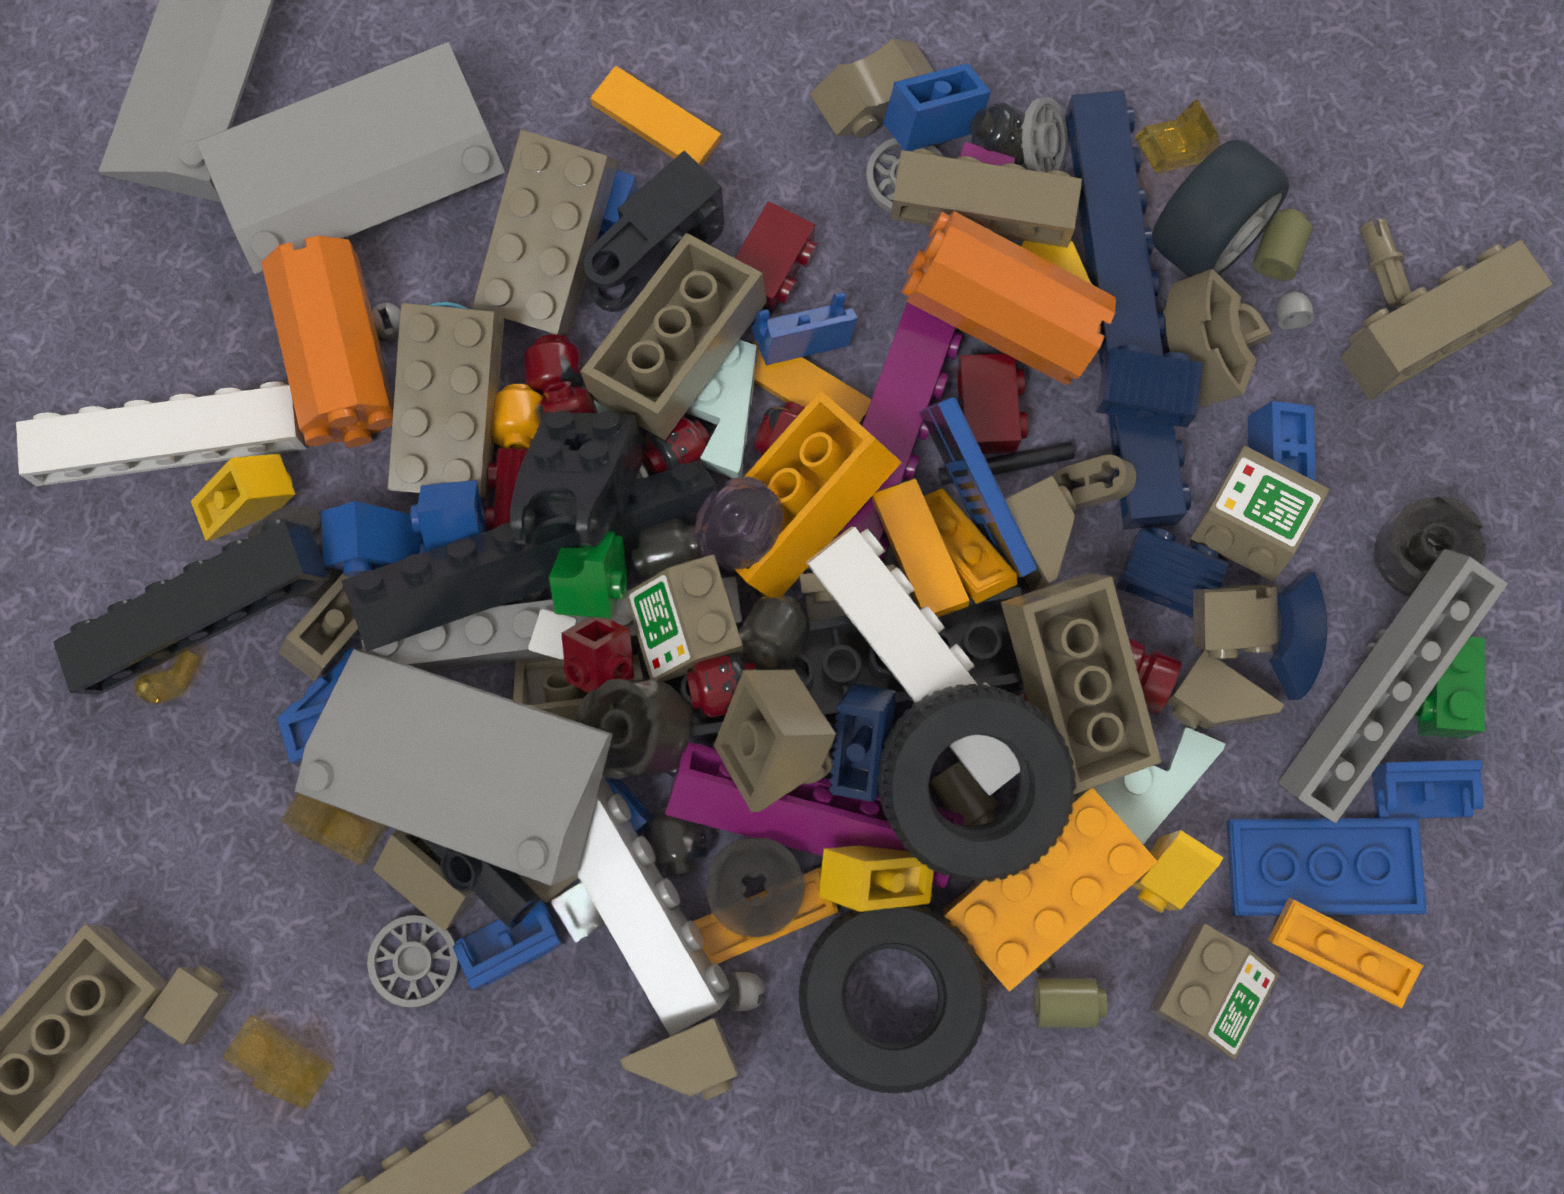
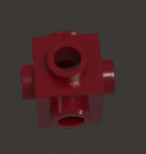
M588 617L561 633L564 656L563 668L566 682L600 699L634 678L629 628L608 618Z

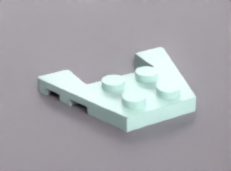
M740 339L685 412L717 425L700 458L704 467L740 481L743 473V456L747 442L749 409L752 404L758 353L756 345ZM594 401L598 413H616L610 410L609 408L601 405L600 403Z
M1185 727L1182 729L1167 771L1151 766L1093 788L1139 841L1144 844L1219 756L1226 743Z

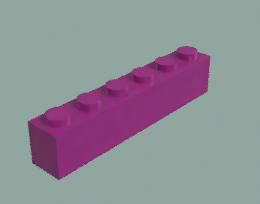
M688 741L684 743L672 781L665 815L823 856L824 848L859 845L908 851L891 828L884 814L879 799L880 795L876 797V801L871 802L833 795L828 790L831 785L829 779L821 778L815 783H802L760 812H751L716 749ZM936 808L948 821L963 826L962 814ZM934 871L932 885L945 888L949 875L945 877Z

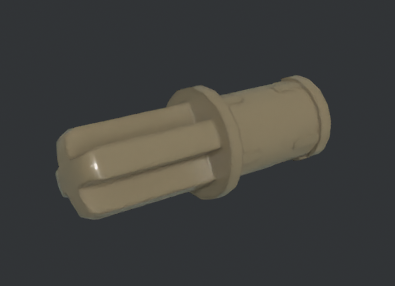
M1380 218L1377 219L1378 228L1375 229L1372 220L1364 224L1359 231L1361 236H1363L1371 260L1368 265L1369 271L1376 275L1385 304L1398 307L1401 306L1400 301L1411 293L1402 267L1405 259L1403 253L1397 252L1388 220Z

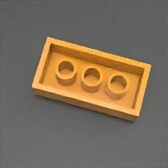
M822 390L819 391L731 491L733 492L745 486H760L770 490L779 501L782 517L779 533L771 547L758 560L744 567H733L748 584L774 602H777L800 577V574L809 567L805 562L826 547L902 463ZM711 515L697 529L704 538Z
M1094 788L1075 794V802L1072 803L1073 811L1068 817L1070 821L1067 826H1064L1062 837H1058L1056 840L1058 843L1054 847H1050V852L1046 856L1043 855L1039 858L1041 861L1036 864L1032 863L1026 871L1021 870L1019 874L1007 876L1008 878L1003 880L998 878L992 882L987 880L978 883L974 882L943 909L944 917L951 921V925H956L961 930L960 932L969 939L967 942L969 945H973L975 953L1009 992L1158 863L1154 856Z

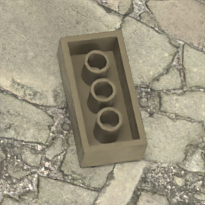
M520 129L474 298L473 309L504 314L505 319L556 335L571 334L587 278L583 265L584 257L589 248L598 239L619 161L604 154Z
M686 233L582 368L581 374L587 391L592 394L594 401L617 414H635L637 425L666 440L755 319L757 312L761 311L767 303L763 273Z
M1522 240L1505 249L1501 244L1491 247L1477 257L1476 261L1478 264L1468 270L1463 265H1460L1438 280L1440 285L1429 292L1425 286L1420 287L1400 301L1402 305L1400 308L1391 313L1387 308H1383L1362 323L1364 328L1348 339L1351 345L1340 358L1369 401L1517 318L1553 285Z
M401 303L388 490L420 493L421 485L477 480L480 497H490L488 468L489 463L493 462L495 444L491 437V423L495 396L499 392L504 314L494 311Z
M1087 573L1001 602L1028 702L1037 707L1056 725L1059 733L1065 739V745L1069 747L1070 757H1072L1074 762L1072 767L1076 774V778H1074L1076 782L1074 794L1162 763L1112 576Z
M85 924L0 1017V1135L14 1148L41 1141L147 1022L144 1016L168 983L107 926Z

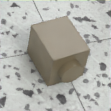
M199 964L197 969L194 967H178L144 1018L182 1045L198 1044L232 993L221 986L225 979L205 965Z

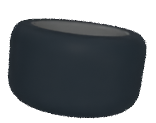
M1239 139L1230 140L1209 154L1190 173L1170 198L1154 226L1152 233L1153 243L1161 255L1188 277L1209 269H1213L1218 275H1221L1245 253L1273 219L1288 193L1289 179L1277 164L1252 144Z

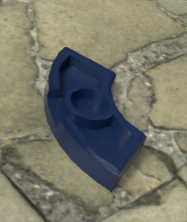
M1315 572L1302 573L1278 594V606L1282 616L1281 638L1278 649L1269 661L1289 700H1300L1308 693L1320 672L1325 655L1327 615L1323 593Z

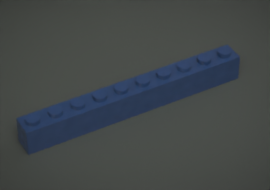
M1124 90L1074 94L1071 96L1065 114L1074 177L1082 179L1078 208L1088 278L1092 285L1116 297L1115 315L1111 324L1101 321L1100 334L1105 336L1098 350L1101 373L1104 360L1110 348H1118L1120 345H1137L1144 348L1146 354L1164 355L1161 339L1165 336V318L1162 311L1157 312L1155 297L1159 293V277L1156 270H1151L1149 255L1153 251V238L1151 229L1145 228L1143 214L1146 213L1147 196L1145 188L1138 187L1137 174H1139L1141 168V156L1139 148L1132 146L1131 134L1135 128V115L1133 107H1127ZM1107 414L1113 455L1128 460L1134 466L1137 473L1133 490L1127 496L1119 499L1123 530L1178 525L1187 514L1186 511H1189L1191 508V493L1189 485L1187 483L1182 484L1180 467L1184 465L1185 453L1182 441L1176 440L1174 426ZM1115 469L1116 477L1119 476V470Z

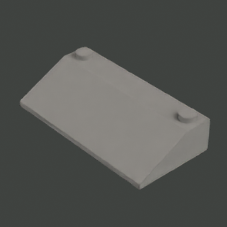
M159 0L98 172L101 175L222 203L196 142L231 128L274 0Z
M449 42L196 142L232 229L254 274L263 271L261 262L279 245L292 242L293 249L297 250L307 247L305 238L317 235L343 239L505 173Z
M358 648L353 649L305 745L295 792L552 886L577 875L612 733Z

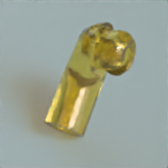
M185 651L177 655L170 670L139 676L134 684L136 695L144 702L152 704L180 698L186 692L202 658Z

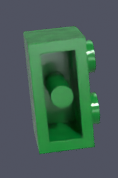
M1470 637L1418 708L1414 714L1415 719L1418 721V735L1466 739L1485 732V638Z

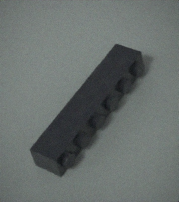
M287 519L270 521L260 528L261 533L249 539L230 542L221 548V554L209 560L192 562L183 568V573L171 580L154 582L145 587V593L137 598L116 602L107 608L108 613L96 619L83 620L72 625L70 633L53 641L69 692L95 695L105 693L328 579V574L310 526L289 522Z

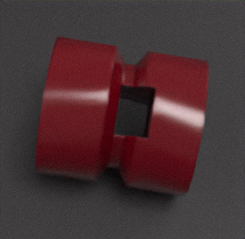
M1128 638L1147 710L1149 713L1158 716L1174 688L1182 661L1158 650L1147 654L1144 644Z

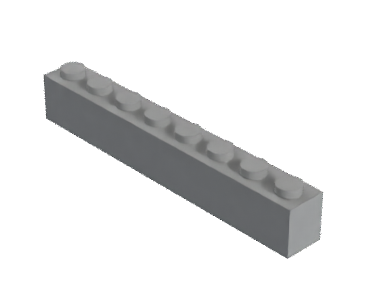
M736 576L722 578L738 633H741L742 620ZM625 596L623 600H617L612 617L608 619L629 628L631 646L637 647L640 646ZM553 600L494 607L368 652L430 673L550 657L530 651L528 646L540 610L546 609L555 612ZM566 615L575 618L576 624L588 618L584 616ZM362 640V650L366 651V648Z

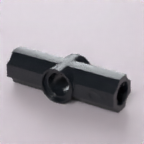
M422 839L441 859V871L448 884L461 892L472 890L507 927L513 928L522 922L541 899L517 873Z

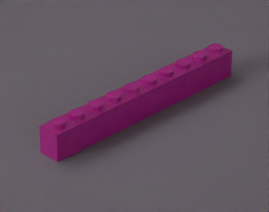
M967 142L964 143L960 157H973L981 163L1001 166L1007 163L1014 164L1015 162L1013 157L995 151H987L983 147ZM908 302L904 308L862 425L863 428L902 462L876 492L901 484L903 479L907 481L912 480L920 458L919 455L912 453L917 438L926 441L929 433L919 411L929 407L931 398L941 399L949 374L941 372L946 357L955 359L963 334L955 332L956 327ZM871 496L833 540L850 527H856L859 533L868 529L885 551L878 556L883 562L890 542L888 538L883 537L885 530Z

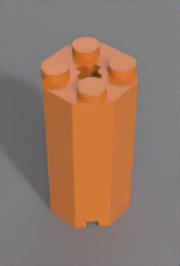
M941 211L928 234L930 240L925 250L919 249L907 270L909 276L901 291L902 294L907 296L906 302L1065 385H1069L1072 378L1078 379L1103 342L1105 336L1100 334L1101 321L1111 324L1115 315L1116 297L955 211L950 216Z
M319 235L305 238L307 247L297 250L293 249L292 242L279 245L261 264L300 431L304 434L305 444L308 446H321L329 442H345V446L350 448L369 444L372 442L371 434L378 433L392 426L394 401L358 254L356 251H353L349 239Z

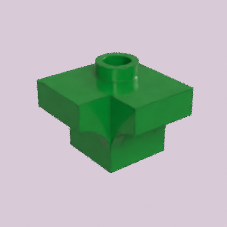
M607 532L601 543L596 547H561L549 576L555 614L599 618L612 617L618 599H624L627 587V570L622 536H615V532Z

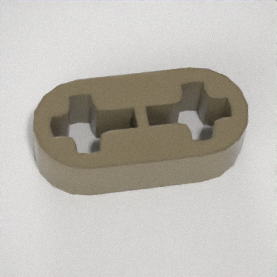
M1109 454L1065 466L1057 470L1052 476L1059 487L1063 485L1067 489L1072 487V480L1085 484L1083 487L1072 490L1075 510H1082L1127 496L1135 486L1137 473L1134 466L1128 460ZM1112 468L1119 470V476L1113 479V485L1099 482L1100 479L1112 475Z

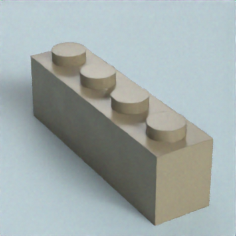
M916 149L911 152L901 150L890 220L932 226L941 211L949 216L955 211L1004 238L1068 248L1075 230L1082 179L1070 177L1069 174L1056 170L1046 173L1030 171L1021 165L1013 163L999 166L981 163L978 159L968 156L954 159L936 156L935 153L924 149Z
M492 1091L469 1104L466 1109L470 1116L455 1126L452 1125L450 1119L443 1121L423 1135L427 1141L426 1145L412 1154L407 1146L380 1163L384 1169L383 1173L369 1182L363 1174L343 1186L337 1192L338 1194H462L538 1143L509 1094L506 1093L495 1098Z

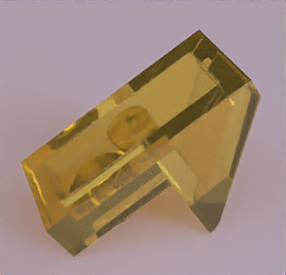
M1198 99L1194 100L1175 120L1145 126L1135 136L1156 174L1201 163L1220 146L1218 132Z
M300 793L296 794L281 819V822L309 840L318 842L361 866L365 864L387 826Z
M249 1015L222 1057L254 1078L252 1086L303 1109L308 1108L334 1067L256 1015Z

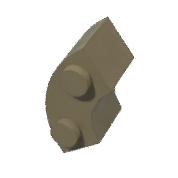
M892 38L882 48L864 59L851 64H839L810 95L836 136L855 134L857 138H862L869 135L878 125L884 122L894 82L934 71L915 42Z
M1213 269L1171 284L1166 307L1163 311L1170 352L1184 353L1191 357V361L1203 363L1198 403L1202 407L1244 395L1257 360L1246 346L1240 330L1238 310L1241 296Z
M1275 584L1228 585V587L1193 590L1194 646L1203 650H1209V658H1237L1238 649L1244 648V652H1272V644L1278 643V586Z

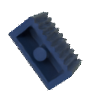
M1131 344L1110 348L1103 363L1096 412L1188 428L1196 417L1203 363L1200 361L1193 362L1190 356L1178 352H1169L1159 356L1146 354L1144 348Z
M1155 527L1149 528L1148 531L1141 529L1133 539L1116 588L1193 617V590L1220 588L1229 563L1218 559L1219 553L1208 546L1194 544L1192 548L1174 542L1176 537L1164 529Z
M855 683L849 687L836 706L838 713L835 718L838 721L834 725L837 730L835 731L836 739L832 744L835 748L832 751L834 756L831 760L833 766L830 772L832 776L829 779L831 785L828 788L833 795L870 802L876 801V797L879 795L878 764L881 759V750L885 748L883 744L886 738H888L891 728H893L895 691Z

